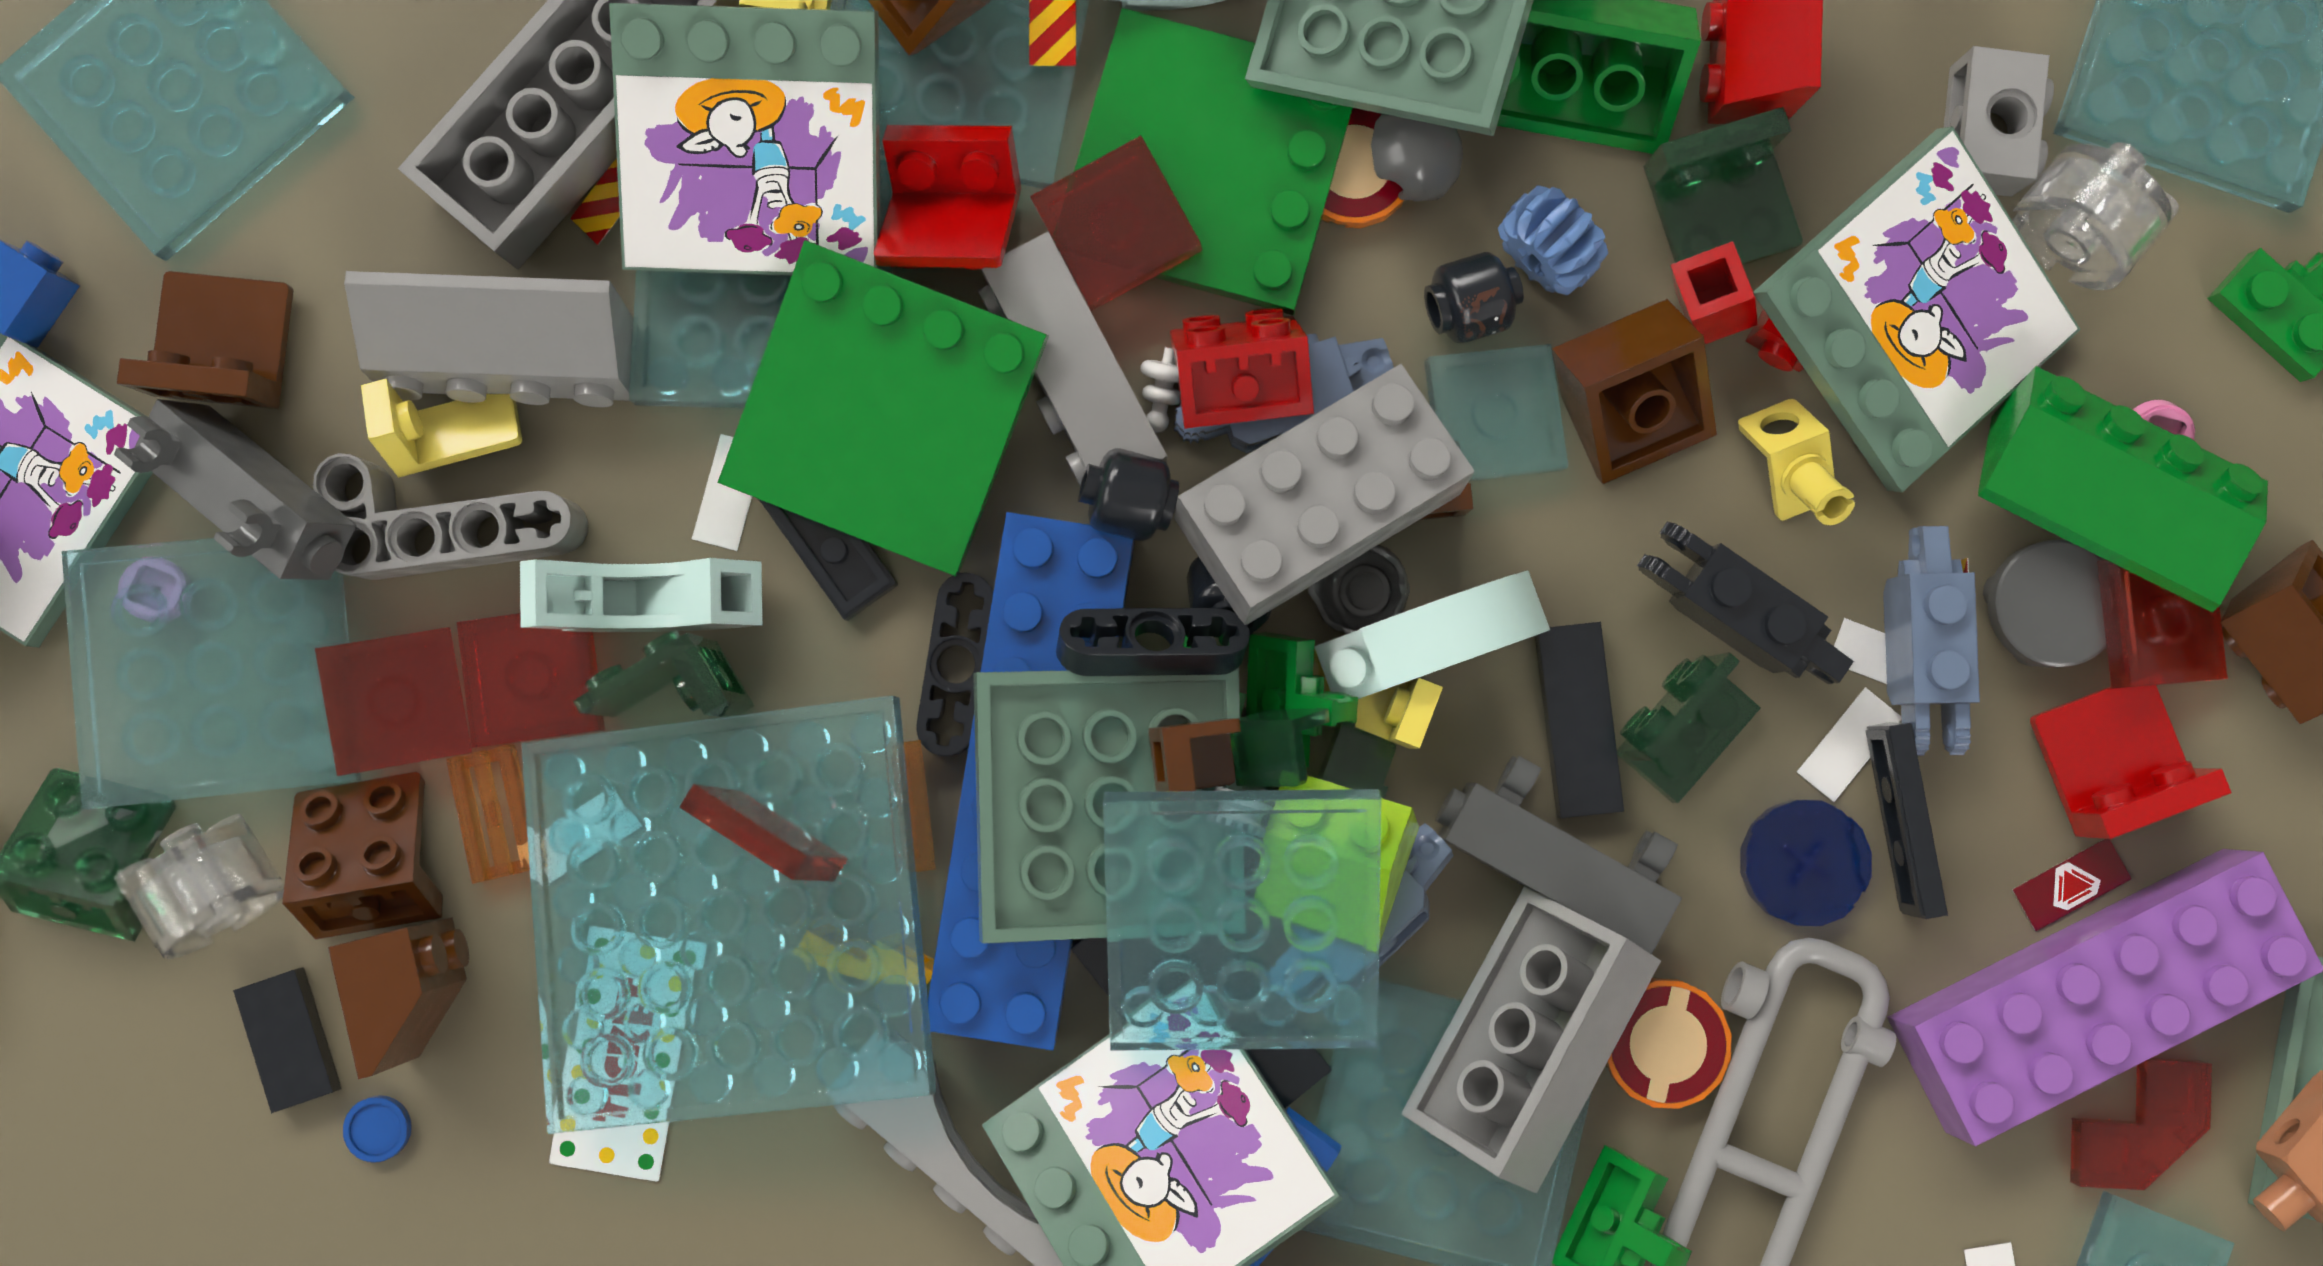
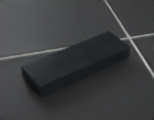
M760 500L845 621H849L898 586V583L869 542Z
M1601 622L1549 627V631L1535 636L1556 816L1562 819L1624 812Z
M1911 722L1867 726V730H1865L1899 910L1902 914L1922 919L1948 916Z

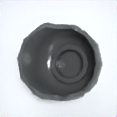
M1382 114L1375 122L1371 149L1376 175L1380 179L1390 180L1399 184L1403 189L1398 195L1401 200L1433 201L1442 198L1457 181L1461 170L1463 147L1457 129Z
M1382 545L1375 546L1308 587L1309 595L1315 602L1323 621L1336 631H1342L1345 634L1403 613L1410 593L1408 577L1401 561L1390 549Z

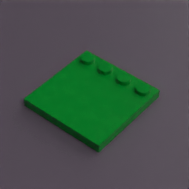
M1122 8L1053 241L1061 253L1264 308H1281L1283 313L1295 315L1353 108L1253 88L1245 80V76L1255 46L1254 42Z
M804 240L717 483L950 575L957 576L967 556L1049 335Z

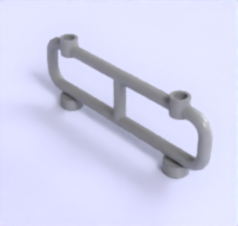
M1808 937L1790 941L1777 950L1769 962L1766 971L1743 961L1738 962L1733 967L1723 987L1721 1006L1724 1010L1746 1018V1022L1662 1234L1687 1247L1716 1170L1719 1168L1787 1196L1760 1266L1790 1265L1867 1064L1869 1062L1878 1067H1883L1890 1060L1896 1046L1895 1032L1882 1027L1887 1016L1890 995L1887 981L1875 964L1862 955L1838 945ZM1812 963L1857 982L1861 987L1863 999L1857 1016L1848 1022L1841 1039L1843 1053L1795 1172L1729 1145L1727 1142L1792 976L1797 968L1803 964Z

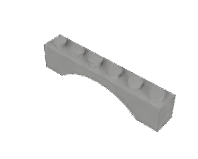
M886 1021L828 1089V1092L838 1099L834 1104L836 1111L858 1129L863 1130L868 1125L887 1141L883 1146L884 1150L901 1167L911 1172L918 1167L937 1183L933 1187L935 1194L951 1209L960 1214L968 1209L986 1224V1227L983 1229L985 1236L1002 1252L1012 1256L1018 1251L1034 1266H1063L1027 1202L994 1179L974 1158L955 1129L941 1094L935 1062Z

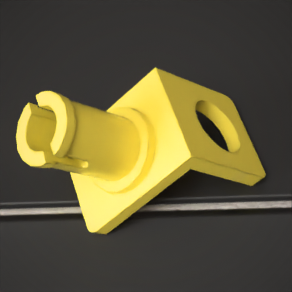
M1785 400L1738 420L1740 432L1767 457L1774 513L1780 520L1784 521L1811 510L1818 521L1824 525L1831 526L1844 521L1851 514L1855 507V502L1851 499L1854 497V494L1842 486L1834 477L1829 430L1797 400ZM1778 420H1790L1798 424L1795 429L1784 434H1769L1762 430L1767 424Z

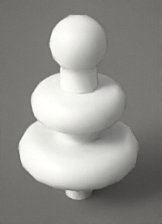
M1165 347L1162 361L1146 360L1141 364L1142 374L1155 379V385H1146L1142 391L1143 397L1153 402L1152 411L1147 415V418L1155 433H1160L1168 427L1169 418L1166 414L1168 405H1177L1181 402L1180 391L1173 388L1174 382L1179 383L1177 364H1174L1176 357L1173 348Z

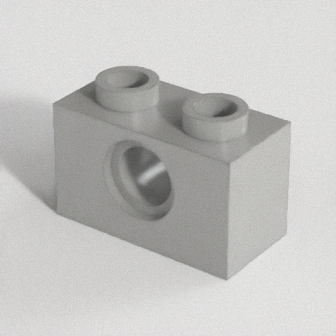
M1973 46L1950 67L1944 128L1954 127L1995 194L2012 197L2036 181L2046 164L2048 145L2045 140H2041L2043 117L2051 106L2054 94L2053 80L2047 78L2050 55ZM1990 113L1999 115L2005 121L2008 130L2007 134L2000 132L1994 127L1991 122Z

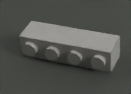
M1049 232L1005 253L1000 267L982 268L981 270L987 285L977 291L987 311L1049 335L1035 372V376L1046 396L1037 400L1036 403L1052 434L1055 435L1064 430L1075 452L1065 458L1079 486H1081L1087 465L1100 466L1105 454L1114 448L1151 456L1167 463L1165 450Z

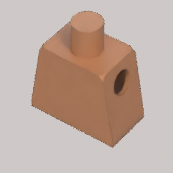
M2320 1070L2312 1077L2256 1145L2257 1154L2278 1179L2253 1199V1203L2262 1215L2281 1231H2286L2306 1213H2309L2316 1221L2323 1223V1070Z

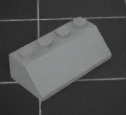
M346 271L344 285L360 370L372 382L387 379L402 400H419L422 398L423 393L446 394L451 399L467 403L483 402L486 400V394H510L512 400L528 405H544L549 403L550 398L574 399L577 403L590 407H609L613 404V400L634 401L641 329L611 281Z
M1524 886L1401 1115L1497 1177L1537 1194L1661 960L1622 935Z

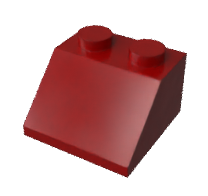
M1713 0L1706 3L1702 15L1701 37L1703 41H1710L1709 64H1705L1702 69L1699 96L1701 102L1708 103V124L1782 127L1821 88L1823 0Z

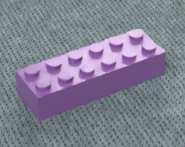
M2222 849L1887 1018L1945 1133L1973 1146H1977L2323 972V966L2264 852Z

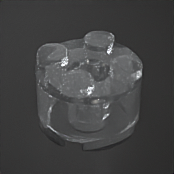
M2121 142L2113 143L2108 149L2090 144H2075L2064 148L2026 192L2013 210L2018 211L2012 221L2039 264L2050 271L2057 262L2075 272L2068 280L2069 282L2088 289L2109 290L2118 286L2164 232L2171 220L2179 212V204L2144 170L2146 160L2134 147Z
M235 814L219 821L206 832H203L198 823L175 831L161 841L160 845L164 850L163 854L155 859L148 858L136 862L120 871L114 878L150 940L166 960L187 955L214 943L210 936L230 926L235 932L282 900L284 893V884L281 881L280 875L241 814Z

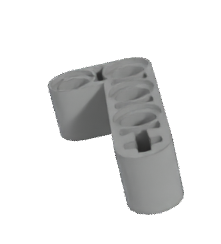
M338 453L327 457L319 464L314 473L313 490L357 525L344 550L343 558L335 568V571L362 579L380 580L563 555L575 551L583 543L588 533V521L585 512L580 506L550 491H533L397 510L392 478L379 465L351 454ZM361 472L364 480L363 488L355 499L349 501L345 493L346 483L353 474ZM552 512L561 515V523L552 525L550 534L535 528H525L523 521L531 524L551 521ZM494 516L499 525L498 535L489 546L482 547L477 538L478 528L486 518ZM431 525L435 534L434 544L426 554L420 556L415 548V538L423 527ZM367 534L371 543L370 552L364 561L357 564L352 555L353 545L361 535Z

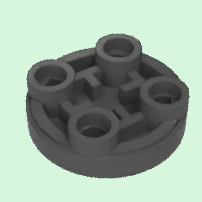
M2067 540L2043 541L2017 550L2000 565L1994 575L1987 579L1983 589V596L1987 603L1988 615L1994 633L2017 661L2027 666L2058 668L2074 666L2089 661L2110 644L2118 631L2122 618V592L2112 568L2103 558Z

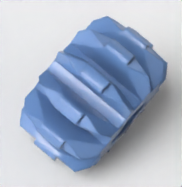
M1537 185L1528 194H1523L1511 206L1503 222L1498 227L1500 238L1503 240V249L1513 257L1515 267L1521 268L1528 275L1530 281L1536 280L1545 291L1552 293L1556 291L1560 294L1569 295L1577 287H1582L1600 268V263L1609 254L1607 245L1603 241L1605 239L1604 232L1594 224L1591 219L1592 214L1585 212L1579 206L1577 199L1567 198L1561 189L1555 187L1549 189Z

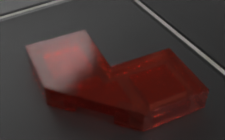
M2150 1058L2137 1065L2136 1121L2072 1118L2070 1182L2079 1187L2145 1190L2210 1130L2212 1064L2201 1060Z

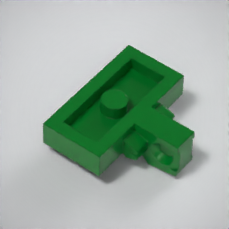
M2262 248L2248 253L2207 299L2299 382L2315 378L2323 369V253H2316L2305 266H2302L2295 260L2285 268Z
M1270 632L1252 633L1250 635L1244 760L1289 770L1309 767L1310 736L1322 735V725L1332 727L1336 726L1337 723L1357 722L1358 697L1340 692L1324 691L1325 677L1313 675L1315 640Z
M1604 1145L1550 1263L1555 1266H1644L1647 1260L1656 1266H1686L1692 1251L1660 1233L1666 1218L1654 1212L1669 1178L1621 1151Z

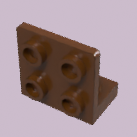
M173 271L166 272L163 276L154 350L148 351L147 361L120 358L117 384L159 398L279 409L293 288L284 282Z
M418 772L306 790L295 795L282 904L315 940L442 918L443 895L419 865L425 781Z

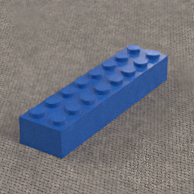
M1006 512L981 672L1069 671L1061 665L1056 655L1057 640L1062 620L1069 613L1079 609L1125 608L1135 540L1098 531L1088 524ZM1115 636V637H1119L1118 646H1117V647L1119 648L1120 636ZM1082 637L1086 647H1094L1090 642V638ZM973 716L923 1030L1053 1051L1058 1038L1073 939L981 943L979 941L975 717Z

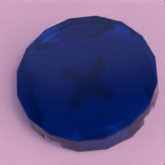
M1790 799L1767 808L1750 825L1740 848V873L1749 896L1766 914L1796 926H1823L1844 918L1855 907L1853 905L1859 900L1861 893L1866 892L1872 878V851L1863 829L1852 817H1848L1842 810L1835 808L1836 806L1822 800Z

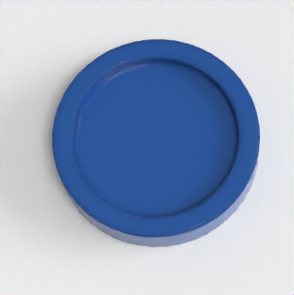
M383 1095L372 1096L358 1102L350 1109L343 1124V1138L347 1148L357 1158L367 1162H382L392 1158L404 1149L411 1135V1119L406 1108L396 1099Z

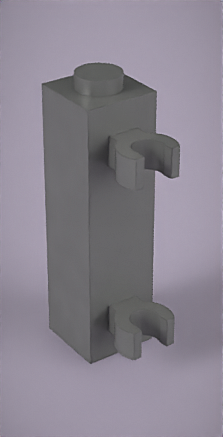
M157 399L149 417L137 416L130 418L127 426L140 437L134 448H116L114 455L135 472L145 473L152 471L223 532H216L213 539L236 557L252 555L279 579L330 580L335 568L343 558L344 550L357 525L209 405Z
M1512 756L1494 792L1478 783L1470 782L1466 783L1462 792L1456 788L1449 792L1435 820L1443 825L1438 835L1447 844L1520 885L1622 935L1650 954L1653 953L1682 900V897L1656 883L1658 877L1672 859L1678 846L1677 843L1657 832L1645 831L1634 850L1629 866L1626 867L1520 807L1542 769L1520 756H1517V758Z

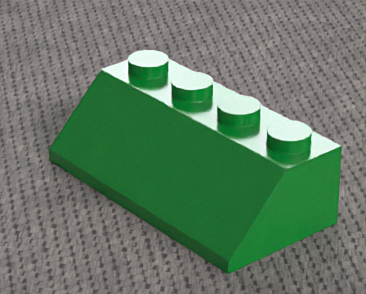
M1533 0L1497 126L1664 156L1701 43L1696 8L1654 0Z
M2035 366L1991 416L1978 490L1979 497L2210 612L2216 610L2223 602L2267 522L2268 481L2261 478L2254 470L2243 464H2233L2201 448L2199 444L2187 436L2172 434L2142 419L2131 408L2122 405L2116 406L2084 390L2077 382L2070 378L2056 376Z

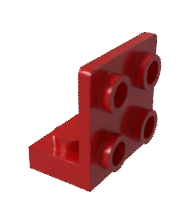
M887 125L882 143L893 194L874 249L876 265L907 269L952 267L978 270L1000 267L1003 263L1022 189L1012 126Z
M1263 308L1246 312V321L1221 324L1220 316L1202 315L1183 319V328L1170 330L1171 345L1177 362L1184 429L1314 414L1308 336L1294 316L1284 317L1283 309Z
M2139 675L2033 715L2030 718V724L2075 837L2112 839L2232 793L2222 768H2194L2191 761H2186L2156 683L2151 675Z

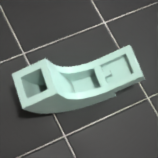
M718 558L657 564H599L537 559L521 561V628L562 629V631L662 632L762 626V564L760 561Z
M1524 571L1419 606L1314 647L1330 691L1357 696L1360 699L1547 632L1550 628L1529 571Z

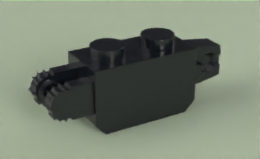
M1666 522L1659 532L1661 534L1660 538L1665 540L1668 546L1695 562L1685 577L1664 560L1644 554L1637 566L1642 574L1673 595L1669 602L1676 610L1759 667L1772 673L1785 671L1795 678H1800L1804 670L1827 684H1833L1834 682L1838 684L1841 682L1854 661L1825 640L1832 631L1824 624L1828 619L1827 615L1722 543L1711 546L1682 526Z

